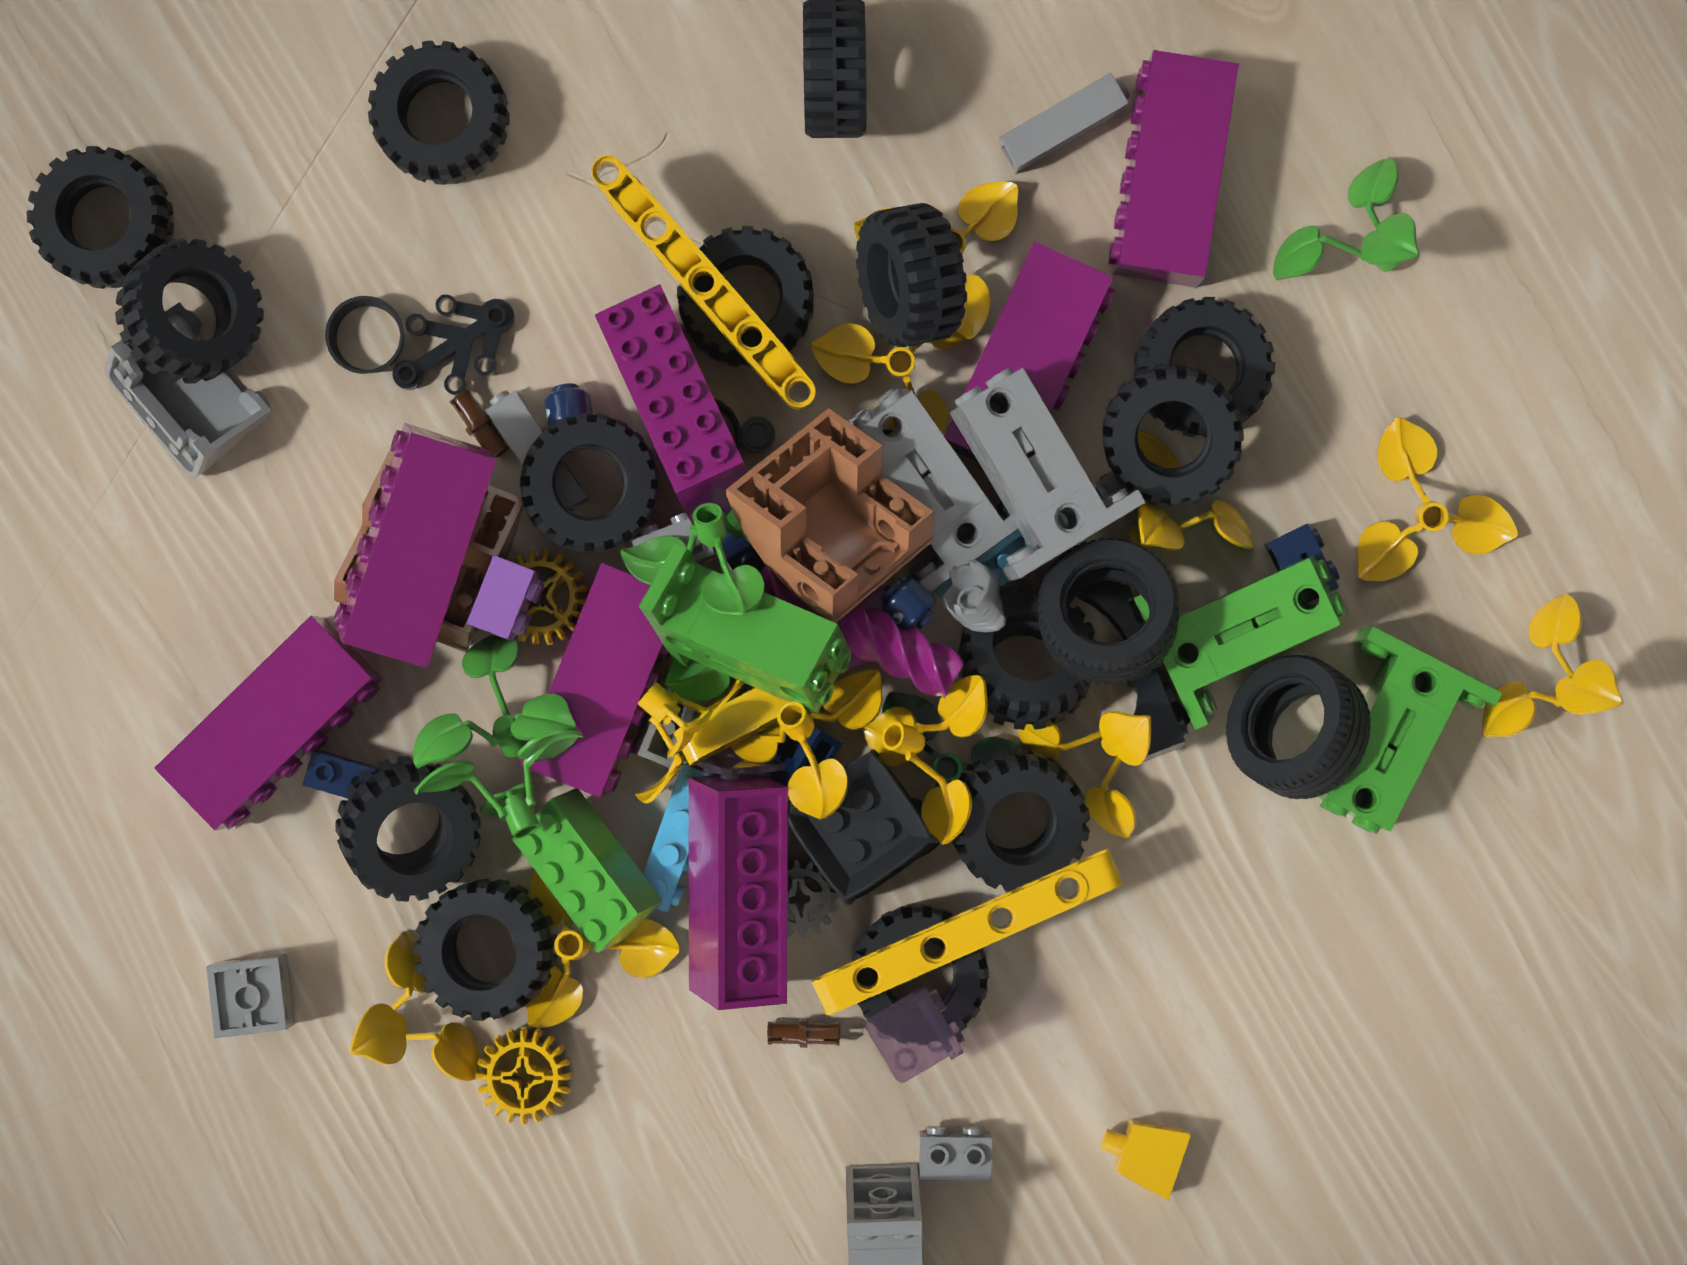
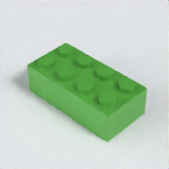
M577 788L553 797L536 814L540 824V828L537 831L522 838L512 839L597 953L623 941L663 902L662 898Z

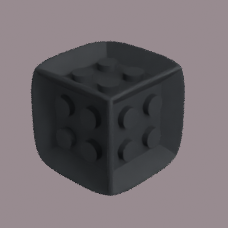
M874 749L844 766L848 777L847 793L840 807L829 817L819 820L799 811L794 805L788 809V823L795 836L827 882L843 898L846 905L853 904L855 899L875 890L920 858L934 843H939V840L929 832L916 804L891 770L879 760V753Z

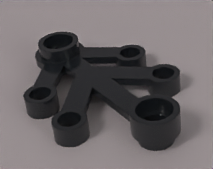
M448 294L441 295L437 299L435 306L442 316L452 317L456 314L477 320L466 328L429 321L420 314L410 315L406 320V329L410 334L417 337L429 335L447 340L413 362L404 360L397 363L392 373L394 382L402 389L413 390L421 384L424 372L455 353L452 371L446 377L444 387L451 395H458L467 389L465 377L473 341L485 334L483 351L475 359L474 368L481 376L488 377L493 375L497 369L495 357L500 334L509 331L515 319L514 311L506 301L491 299L483 306L456 301L453 296ZM445 300L453 302V308L449 312H443L441 309V304ZM495 310H499L502 312V319L496 323L492 322L490 314ZM416 319L423 321V328L420 331H413L411 328L412 322ZM484 359H489L492 362L491 369L486 372L481 371L479 368L480 362ZM405 368H410L413 372L411 379L407 381L402 380L400 376L401 371ZM455 378L460 379L462 382L461 388L457 391H452L450 389V382Z

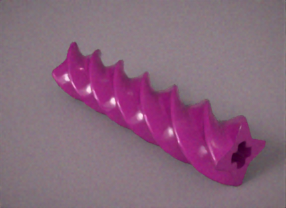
M765 564L760 573L764 581L765 593L823 617L789 590ZM861 602L837 622L851 653L862 660L878 661L884 671L891 676L903 679L911 678L916 688L928 695H943L945 699L964 664V660H961L960 656L951 647L941 643H929L923 633L916 628L901 629L889 614L876 608H864Z

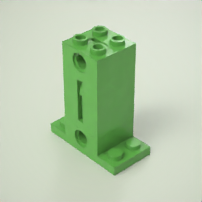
M674 543L639 605L672 659L684 666H687L689 660L692 659L782 700L801 703L807 711L817 715L821 706L826 705L830 701L834 691L833 684L838 674L846 671L851 660V651L838 624L765 592L761 603L749 613H743L742 615L717 613L711 610L704 602L702 589L710 577L720 573L697 564L688 548Z
M1314 555L1309 556L1179 616L1175 641L1169 654L1164 657L1163 662L1195 730L1208 725L1215 717L1214 710L1217 709L1212 694L1209 690L1203 692V686L1342 624L1344 621L1342 615L1347 612V609L1339 592L1332 594L1327 584L1332 577L1323 559L1317 561ZM1303 589H1314L1319 594V603L1317 605L1306 604L1301 596ZM1139 595L1134 600L1146 622L1149 618L1148 604ZM1185 643H1192L1198 648V658L1194 659L1186 655L1184 651Z
M1370 626L1360 628L1353 640L1362 645L1360 648L1362 653L1377 660L1379 658L1384 659L1365 695L1371 718L1369 743L1355 771L1337 788L1322 796H1317V798L1322 800L1320 807L1343 817H1346L1348 813L1354 816L1351 823L1368 832L1372 831L1378 834L1380 829L1391 832L1456 703L1459 702L1472 709H1475V707L1483 709L1484 706H1496L1502 692L1380 629ZM1418 674L1423 680L1420 691L1415 686V678ZM1362 789L1365 796L1364 802L1357 806L1355 796Z

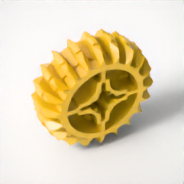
M529 550L530 562L526 563L522 555L519 554L515 556L518 565L531 570L548 568L555 570L557 573L544 582V588H547L549 591L546 598L549 600L548 603L554 607V610L550 606H544L539 603V607H536L534 602H531L527 615L533 617L539 611L544 610L553 615L558 621L546 627H533L529 625L524 637L519 636L518 640L525 642L529 633H532L533 645L538 646L540 644L541 635L545 636L547 645H553V633L556 632L561 640L567 639V634L563 628L567 626L570 630L574 631L576 624L571 620L574 616L579 619L581 612L577 611L578 605L584 606L586 599H579V593L588 592L589 587L587 585L577 586L576 582L585 577L583 572H577L574 575L570 574L576 566L574 561H569L564 567L561 566L564 560L563 554L558 553L553 562H551L550 550H543L541 560H538L535 550ZM564 580L568 585L570 601L566 612L558 605L555 598Z
M527 1026L521 1028L520 1038H517L515 1030L511 1028L507 1031L508 1042L501 1035H497L494 1041L498 1049L491 1045H487L484 1048L485 1053L491 1059L480 1058L477 1062L478 1065L487 1069V1071H480L475 1075V1078L478 1080H487V1084H483L477 1089L479 1094L486 1092L491 1094L484 1101V1105L488 1107L495 1101L499 1105L494 1111L496 1117L501 1115L504 1109L509 1111L506 1118L508 1123L513 1122L516 1113L520 1114L521 1125L528 1123L529 1113L532 1114L534 1121L539 1123L542 1121L541 1109L549 1117L553 1116L555 1110L551 1102L560 1107L565 1103L564 1098L558 1092L569 1094L571 1091V1087L568 1084L562 1083V1080L573 1078V1072L562 1071L563 1067L571 1064V1058L559 1060L558 1055L565 1050L564 1045H560L553 1050L550 1047L555 1040L553 1035H550L545 1043L540 1041L542 1029L538 1028L533 1038H529V1029ZM519 1047L516 1066L497 1070L501 1056L505 1052ZM530 1048L545 1056L552 1070L535 1065ZM523 1064L527 1074L536 1076L534 1079H529L526 1087L523 1079L514 1075L515 1072L519 1073L522 1070ZM497 1081L512 1085L517 1092L519 1103L508 1098L500 1089ZM545 1081H553L552 1088L545 1098L538 1102L530 1103L533 1085L544 1083Z

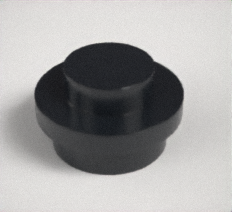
M752 417L741 426V442L749 451L763 452L774 443L775 429L766 418Z

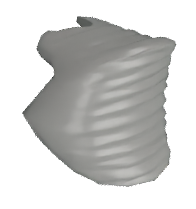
M969 560L970 565L952 566L949 570L952 585L941 598L945 608L963 626L977 632H994L1005 626L1007 619L1004 615L1000 594L999 573L993 572V570L976 560Z

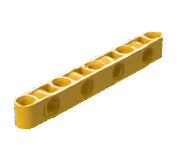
M603 155L597 158L591 168L592 178L618 215L770 389L775 391L792 410L805 411L811 408L816 399L815 385L801 369L800 364L641 181L633 176L615 156ZM615 167L619 173L614 181L606 183L600 180L599 176L604 168ZM654 221L663 222L666 224L665 233L655 238L649 236L647 228L650 223ZM707 275L713 278L714 286L708 292L697 291L694 288V284L698 277ZM748 330H757L762 335V340L756 347H747L742 343V336ZM797 384L807 386L810 390L808 399L799 403L793 401L789 396L793 386Z
M1106 849L825 973L811 982L825 1014L831 1015L1121 886L1124 882L1110 850ZM1065 878H1073L1077 882V891L1070 897H1063L1059 894V884ZM997 908H1006L1010 911L1011 919L1007 925L999 927L992 924L991 916ZM934 937L941 939L944 942V950L941 954L929 956L925 953L924 944L927 940ZM866 967L874 969L878 974L876 982L870 986H864L857 980L858 972Z

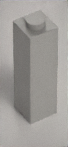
M1109 73L1000 136L998 145L1015 174L1126 111L1129 104L1127 99L1130 97L1128 89L1121 79L1115 80L1112 73Z
M505 390L489 401L492 406L485 411L522 465L531 445L544 430L520 394L516 391L509 394ZM563 460L556 473L555 488L563 506L572 512L590 499Z

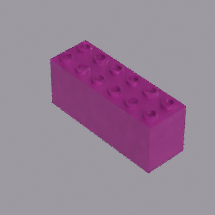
M1153 50L1149 60H1143L1136 82V89L1142 90L1141 95H1137L1136 103L1133 104L1130 124L1136 125V130H1132L1131 136L1127 140L1125 159L1131 161L1130 166H1126L1125 173H1122L1119 194L1125 195L1124 202H1120L1114 220V229L1120 230L1119 237H1115L1114 243H1111L1108 264L1114 265L1113 275L1197 288L1205 278L1239 63Z
M1034 241L964 394L977 386L983 392L988 389L985 382L1009 367L1013 373L1023 368L1050 414L1052 409L1059 411L1070 389L1064 383L1067 377L1074 378L1085 357L1084 354L1079 352L1082 344L1089 346L1099 327L1100 322L1094 320L1097 312L1104 313L1115 292V289L1109 287L1113 277ZM990 399V408L993 412L1000 414L1001 407L999 403ZM952 418L944 435L945 439L955 452L978 462Z
M661 284L594 314L673 489L691 524L695 525L693 520L694 510L702 504H717L721 507L723 513L732 510L726 496V489L745 475L748 470Z
M404 423L403 430H396L393 436L390 451H393L394 457L391 466L385 464L379 480V486H382V493L380 499H373L367 520L371 521V527L368 535L362 534L356 550V555H359V563L357 569L351 568L345 583L348 597L345 604L339 603L333 623L337 624L336 631H338L343 644L428 668L497 459L488 449Z
M601 563L548 694H558L564 698L576 723L577 731L582 733L584 738L578 737L569 748L553 758L535 761L531 766L532 771L599 798L606 796L607 792L615 791L622 772L617 771L621 758L624 760L625 758L628 759L635 739L631 738L630 735L634 725H642L646 711L637 703L656 682H660L662 673L657 671L662 658L668 660L670 656L639 607L651 585L641 582L631 574ZM521 759L519 764L520 766H523V761L525 759Z
M311 615L154 769L214 831L226 828L230 830L233 827L237 829L250 818L252 813L249 809L258 802L264 803L278 790L275 784L285 776L290 778L303 766L304 763L300 759L305 754L322 748L329 740L326 734L336 726L338 728L343 727L355 715L352 709L362 701L367 703L380 691V687L377 684L383 678L352 646L341 642L338 631L325 618Z
M758 773L688 777L689 990L717 1010L787 1004L788 787Z

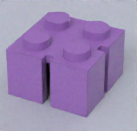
M493 555L467 624L508 640L516 641L518 635L524 637L531 621V616L527 615L528 607L531 602L537 603L545 585L544 582L540 581L542 574Z

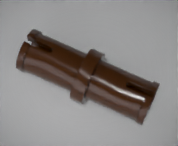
M469 389L464 390L452 398L449 403L453 405L466 424L467 428L465 431L469 436L473 435L482 448L488 449L495 458L499 457L509 449L508 446L505 445L492 426V420L489 415H485L478 406Z
M800 1019V1023L769 1021L767 1042L768 1045L799 1044L800 1048H808V1044L840 1046V1022L808 1023V1019Z

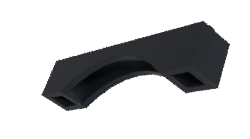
M1106 580L1090 584L1076 595L1079 600L1092 606L1107 618L1121 635L1123 641L1139 632L1145 624L1141 616H1134L1130 605L1135 603V600L1127 584L1122 585L1121 582ZM1161 663L1158 664V667L1152 669L1149 674L1136 678L1137 701L1134 715L1151 717V743L1145 761L1184 747V736L1189 735L1183 717L1181 715L1175 717L1170 703L1175 702V698L1169 683H1162L1157 670L1162 669Z

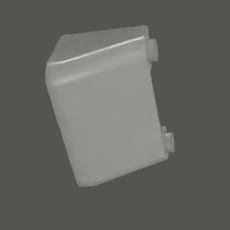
M179 302L165 311L169 322L178 332L188 338L199 340L201 323L191 310H186ZM120 340L110 348L105 366V373L110 384L179 466L193 478H196L210 468L270 416L272 410L267 398L261 392H254L251 389L242 392L226 372L206 382L201 379L196 384H185L183 377L176 382L164 379V372L162 371L154 375L146 370L145 367L148 363L142 358L136 361L130 354L134 350L130 342L124 344Z

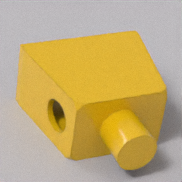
M1130 1120L1125 1135L1106 1128L1101 1139L1100 1149L1118 1155L1114 1165L1116 1172L1160 1197L1169 1200L1191 1134L1186 1129Z

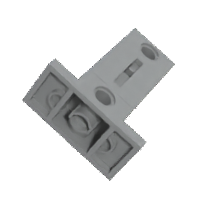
M1009 367L985 382L988 389L982 392L980 387L977 386L954 401L957 408L951 411L950 415L1028 544L1026 548L1023 547L1006 557L1009 564L1001 568V571L1007 581L1020 579L1145 503L1139 490L1127 493L1125 488L1101 500L1023 368L1013 373ZM990 399L999 403L1001 407L1000 414L993 412L990 408ZM1059 512L1067 517L1068 525L1066 529L1059 524Z
M894 387L877 399L880 405L875 409L867 411L865 408L848 421L883 446L882 475L934 511V541L927 546L934 555V558L929 560L925 557L915 563L910 568L912 574L906 577L915 578L931 592L950 578L949 570L952 566L968 565L969 560H975L1017 530L1018 527L1002 501L996 506L999 511L995 510L913 391L904 388L900 390V388L896 389ZM892 416L895 421V427L891 433L884 434L882 423L887 417ZM963 523H967V534L962 538H957L958 527Z
M917 1163L846 1166L849 1265H923L922 1214Z

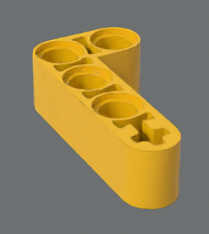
M754 688L712 710L713 714L699 732L694 733L692 740L682 749L689 765L698 764L778 722V711L788 702L758 688ZM695 719V720H693V721H691V722H689V723H687V724L690 725V724L696 722L697 719ZM680 728L673 732L677 741L679 740Z

